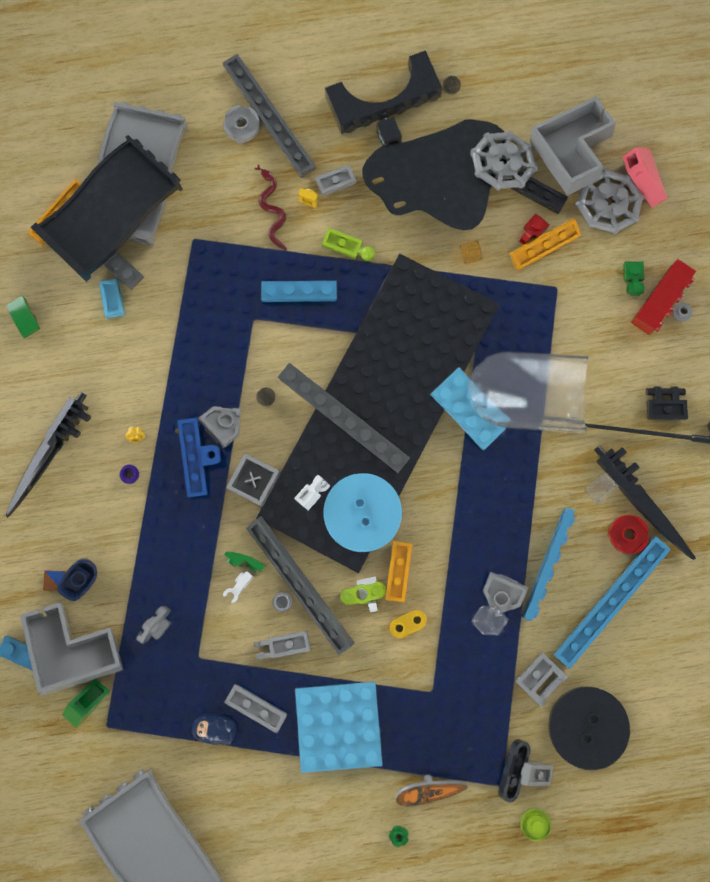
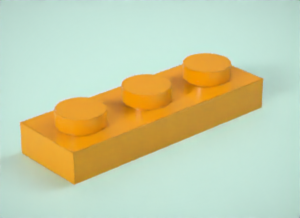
M393 541L385 600L405 603L412 543Z

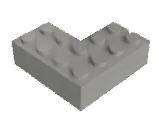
M597 96L532 127L531 144L567 196L600 180L603 166L590 147L611 138L616 122L608 111L604 112L605 107Z
M61 602L44 607L43 612L47 615L45 617L39 609L20 615L37 692L41 696H46L123 670L115 635L111 628L73 639L66 609Z

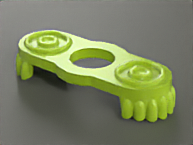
M378 581L368 585L359 584L354 588L343 589L340 600L345 605L365 604L368 601L384 597L386 587ZM360 588L367 591V598L364 600L357 597V590Z

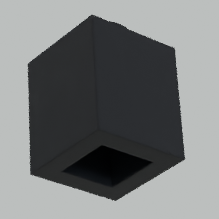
M394 117L382 119L377 123V134L382 146L402 142V134Z

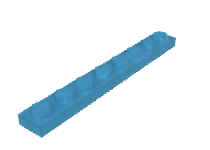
M656 536L653 537L553 655L570 669L671 549Z

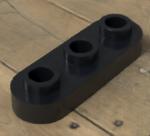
M516 739L510 746L498 790L500 798L509 803L515 801L519 795L522 785L521 772L524 763H528L531 750L530 745L521 739Z

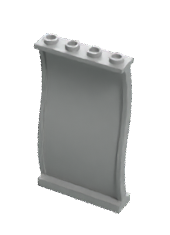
M114 102V111L104 136L98 164L115 148L126 141L125 137L129 135L133 140L135 138L138 139L144 146L143 149L145 151L149 149L155 155V160L157 162L162 161L168 167L167 171L172 173L185 129L187 130L188 128L185 117L179 114H167L161 110H149L143 106H131L126 102ZM166 199L147 216L128 239L129 241L154 246L155 234L161 220Z
M152 768L146 772L144 769L133 776L134 781L129 784L127 781L116 788L118 791L116 794L111 796L109 793L99 800L100 805L94 808L92 805L82 813L84 817L78 821L79 825H83L98 854L118 882H223L199 842L178 816L152 773Z

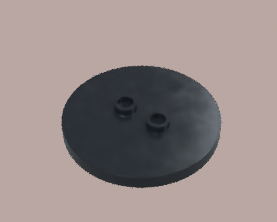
M591 686L571 689L555 702L550 712L548 730L552 745L565 761L577 768L584 770L606 768L615 763L627 748L630 738L628 715L618 699L605 690Z

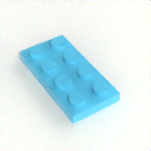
M459 367L430 394L482 450H485L511 424Z

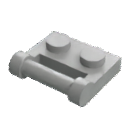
M541 652L515 682L542 707L550 694L562 681L565 682L568 677ZM554 672L557 676L537 695L535 691Z

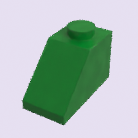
M94 679L67 704L62 716L77 728L93 713L109 694L110 690L100 681Z

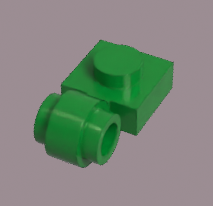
M625 261L623 263L624 282H630L627 283L626 292L630 296H640V294L644 293L645 289L644 283H641L645 279L644 261Z

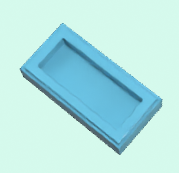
M116 278L99 282L105 317L109 319L125 315L119 280Z

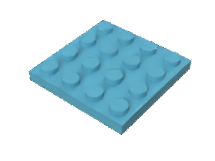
M375 682L295 689L301 773L382 766Z

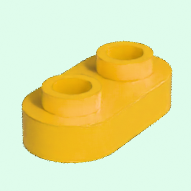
M421 610L410 611L391 621L389 625L390 633L396 638L410 635L425 627L427 617ZM415 616L421 618L420 623H414L413 619ZM398 624L403 626L401 632H397L395 629Z

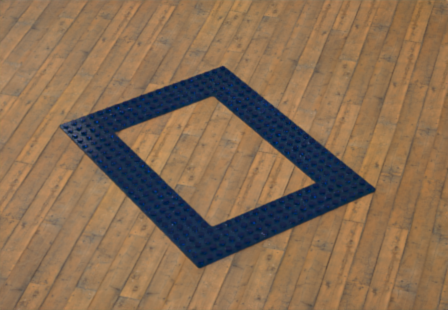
M194 239L192 241L119 650L123 670L115 673L106 723L108 728L201 742L194 738L192 734L194 720L203 713H217L230 717L237 723L234 741L225 746L300 757L295 689L364 683L202 659L199 657L234 444L233 440L223 448L220 443H216L206 432L205 427L199 421V417L213 406L228 409L240 407L252 328L255 320L357 333L393 265ZM436 271L500 304L474 352L471 381L501 411L511 424L485 450H482L466 432L464 433L433 689L427 692L376 684L382 766L372 768L499 786L505 767L523 602L520 607L508 610L494 617L483 588L490 572L504 575L525 586L543 422H534L531 416L537 413L540 418H544L558 289L554 286ZM337 281V301L262 302V282ZM198 418L201 446H218L221 454L220 463L204 466L208 495L187 497L177 420ZM213 451L210 452L209 457L211 459L214 458L215 453ZM167 606L171 609V612L167 615L166 619L171 624L158 640L151 636L148 642L143 644L139 642L137 636L140 632H144V629H142L143 624L152 616L156 617L157 614L155 612L160 607ZM235 684L287 713L277 733L224 703Z

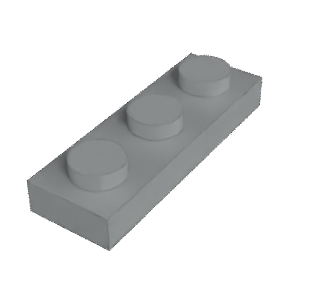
M237 684L233 686L224 702L275 733L278 732L287 716V713Z

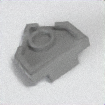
M213 406L199 417V421L216 443H220L225 448L239 436L241 409Z
M490 572L483 588L494 617L508 610L520 607L528 590V587L519 584L518 581Z
M167 606L160 607L155 612L157 616H152L143 624L142 629H144V632L138 634L137 640L143 644L148 642L151 636L157 640L160 639L171 624L166 619L171 609Z

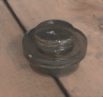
M456 76L447 77L443 82V90L447 94L459 92L461 87L460 80Z
M265 387L258 391L256 398L260 405L267 407L274 403L276 396L272 389Z

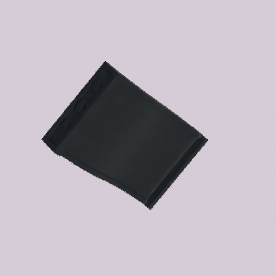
M129 135L125 137L126 141L109 153L91 171L74 194L57 211L40 224L35 222L30 227L86 282L91 278V274L106 263L127 242L157 206L177 190L180 192L183 190L179 183L181 181L174 172H168V167L162 161L157 162L155 155L149 149L145 151L142 143L136 138L133 140Z

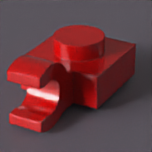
M535 213L523 227V230L526 232L521 236L519 242L525 245L532 237L536 239L548 229L550 224Z

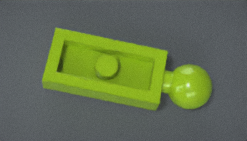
M328 228L322 242V247L355 260L358 254L365 261H371L375 257V250L370 246L363 248L362 240Z

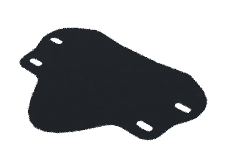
M466 119L436 133L406 142L381 146L366 160L362 168L363 180L366 186L381 198L388 211L393 215L400 216L420 210L452 228L472 230L484 218L492 185L475 176L474 162L470 155L471 149L477 146L485 133L505 132L496 124L488 121ZM487 145L484 147L482 152H488L489 148ZM505 159L499 160L503 161L504 164L507 163ZM481 160L482 167H485L484 160ZM493 173L489 174V175H491V176L494 177V178H495V176H496V175L493 174ZM379 177L384 178L383 182L377 184L372 183L373 179ZM401 201L406 202L405 206L399 208L394 207L395 203Z

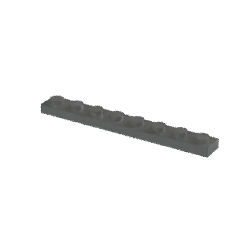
M236 54L222 63L223 67L252 109L256 111L259 119L300 178L315 170L316 165L239 55Z
M291 363L277 377L396 473H399L410 459L409 456Z
M262 516L257 518L246 529L340 655L354 645L355 642Z

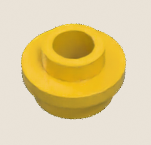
M131 427L127 429L125 438L132 443H138L145 438V433L140 427Z

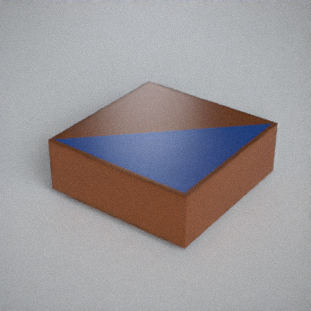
M44 571L43 590L58 591V585L66 571Z

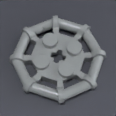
M513 131L494 134L485 133L482 140L470 152L476 171L475 176L477 178L480 177L498 191L505 188L518 187L521 189L525 187V183L538 169L532 150L533 145L514 135ZM506 140L505 143H502V144H495V142H494V141ZM486 145L489 148L487 153L482 152ZM525 154L528 163L523 162L522 156ZM505 159V160L507 161V163L504 164L503 161H499V160ZM481 160H484L485 167H482ZM520 170L525 171L522 176L517 174ZM493 173V174H495L496 176H495V178H494V177H492V176L489 175V174Z
M603 168L600 180L602 179L603 183L597 188L593 185L594 183L582 188L575 205L587 221L589 228L594 227L617 234L618 231L639 221V213L645 197L629 175ZM609 178L621 181L622 183L621 185L610 183ZM626 185L628 186L633 196H628V191L624 188ZM587 192L592 193L590 201L586 200ZM610 198L614 203L607 205L608 202L605 199ZM629 203H634L632 213L627 211ZM588 207H590L591 209L593 208V210L595 211L594 218L588 210ZM623 216L625 220L619 223L616 222L618 217ZM598 219L610 221V224L598 221Z

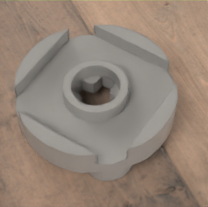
M239 105L227 111L223 126L227 136L236 143L248 142L260 132L259 117L254 109ZM238 122H246L244 127H239Z

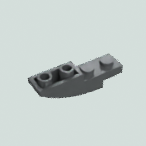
M118 252L103 264L130 290L144 278Z

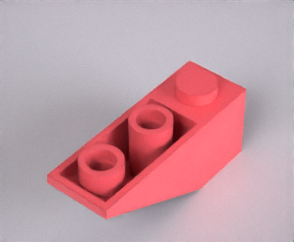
M636 147L622 157L629 176L640 192L644 194L650 207L653 208L668 199L650 148Z

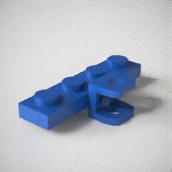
M198 418L177 420L187 497L208 495L204 466L215 465L221 462L220 448L215 445L201 446ZM213 451L215 457L211 459L209 453Z

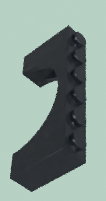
M426 50L409 56L410 80L398 96L388 101L367 102L360 100L345 88L342 81L325 87V97L340 133H351L359 127H367L378 120L381 121L394 114H402L410 108H418L426 102H434L440 98L442 86Z

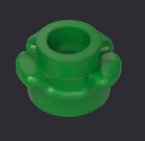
M394 826L389 832V840L392 841V845L395 847L406 845L409 840L408 830L401 826Z

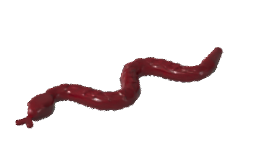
M257 165L258 168H255V170H259L263 178L271 182V185L260 194L259 205L264 211L276 213L279 216V219L270 227L268 236L273 244L286 251L287 247L274 235L275 231L285 223L286 214L282 208L266 203V198L275 191L277 181L270 171L260 169V165Z

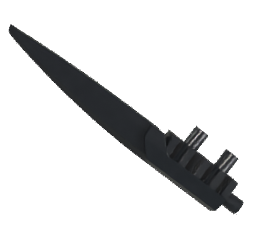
M80 392L76 399L69 397L46 432L44 440L33 456L6 512L7 518L11 516L38 482L57 452L61 450L64 445L63 441L69 440L68 435L70 434L75 438L80 436L81 432L74 428L75 424L78 425L80 423L78 421L79 418L86 422L91 419V415L84 412L89 407L82 404L87 397L86 394Z
M600 445L594 449L599 455L596 462L633 506L674 546L690 559H696L683 538L645 492L643 487L636 485L639 479L634 477L633 473L640 467L634 462L627 468L626 464L620 460L627 453L626 450L621 447L615 453L612 448L605 452Z

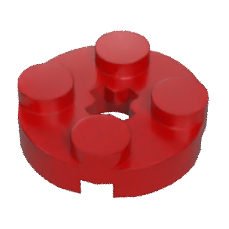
M624 515L616 518L611 523L607 533L612 546L624 554L642 551L649 541V528L640 517L634 515ZM625 530L633 531V533L631 534L633 537L632 539H626Z

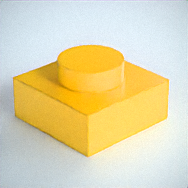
M301 188L298 193L299 202L317 208L319 203L318 194L311 189L305 190Z

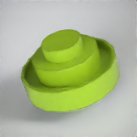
M531 808L523 813L520 819V826L525 836L533 841L544 840L551 831V821L548 815L539 808Z

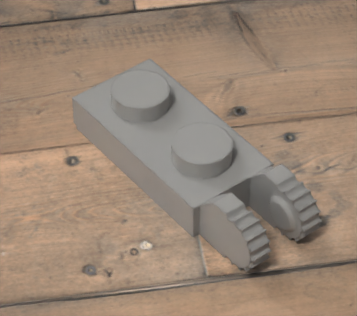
M308 631L271 637L268 640L253 643L254 647L257 648L264 645H269L270 652H262L255 655L256 660L311 651Z

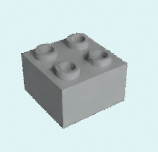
M245 453L226 488L263 507L280 475V471Z

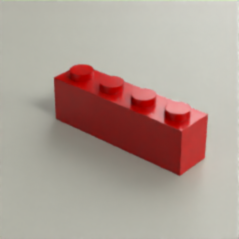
M677 259L667 270L630 323L648 335L654 331L658 332L664 324L662 322L665 316L668 317L674 310L672 305L675 302L678 303L685 293L682 292L684 288H689L694 282L693 276L696 270Z

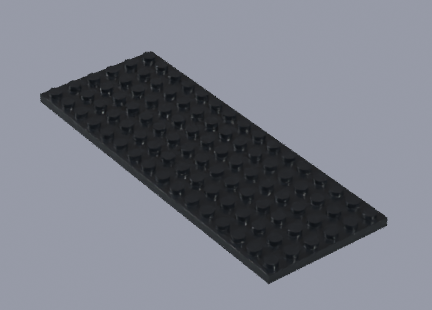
M399 253L325 391L409 456L410 459L400 472L396 473L315 408L256 519L262 516L269 526L359 573L370 552L349 550L332 538L324 521V504L327 495L333 486L343 478L354 474L366 473L387 481L394 488L398 496H400L444 412V408L430 394L458 367L465 372L500 304ZM319 475L330 487L324 492H319L320 498L307 510L294 498L306 484L310 486L314 478Z

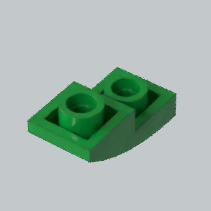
M21 296L7 304L9 313L24 339L40 330L36 316L31 312L27 299Z
M225 552L224 554L228 557L226 561L233 567L237 565L242 567L247 562L246 566L255 573L257 570L263 572L266 568V565L250 556L235 552Z

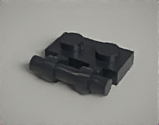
M678 386L646 388V395H653L654 400L646 401L647 420L688 419L687 400H679V396L686 395L685 388H678ZM662 396H670L671 400H662Z

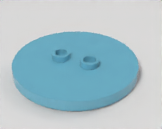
M360 473L343 478L330 490L324 504V521L329 534L344 548L357 552H370L386 545L397 533L402 519V506L398 494L387 481L372 474Z

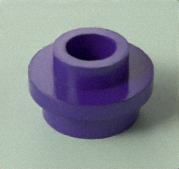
M125 465L120 470V479L124 483L132 484L139 478V470L134 465ZM129 471L133 472V476L131 478L127 477V473Z

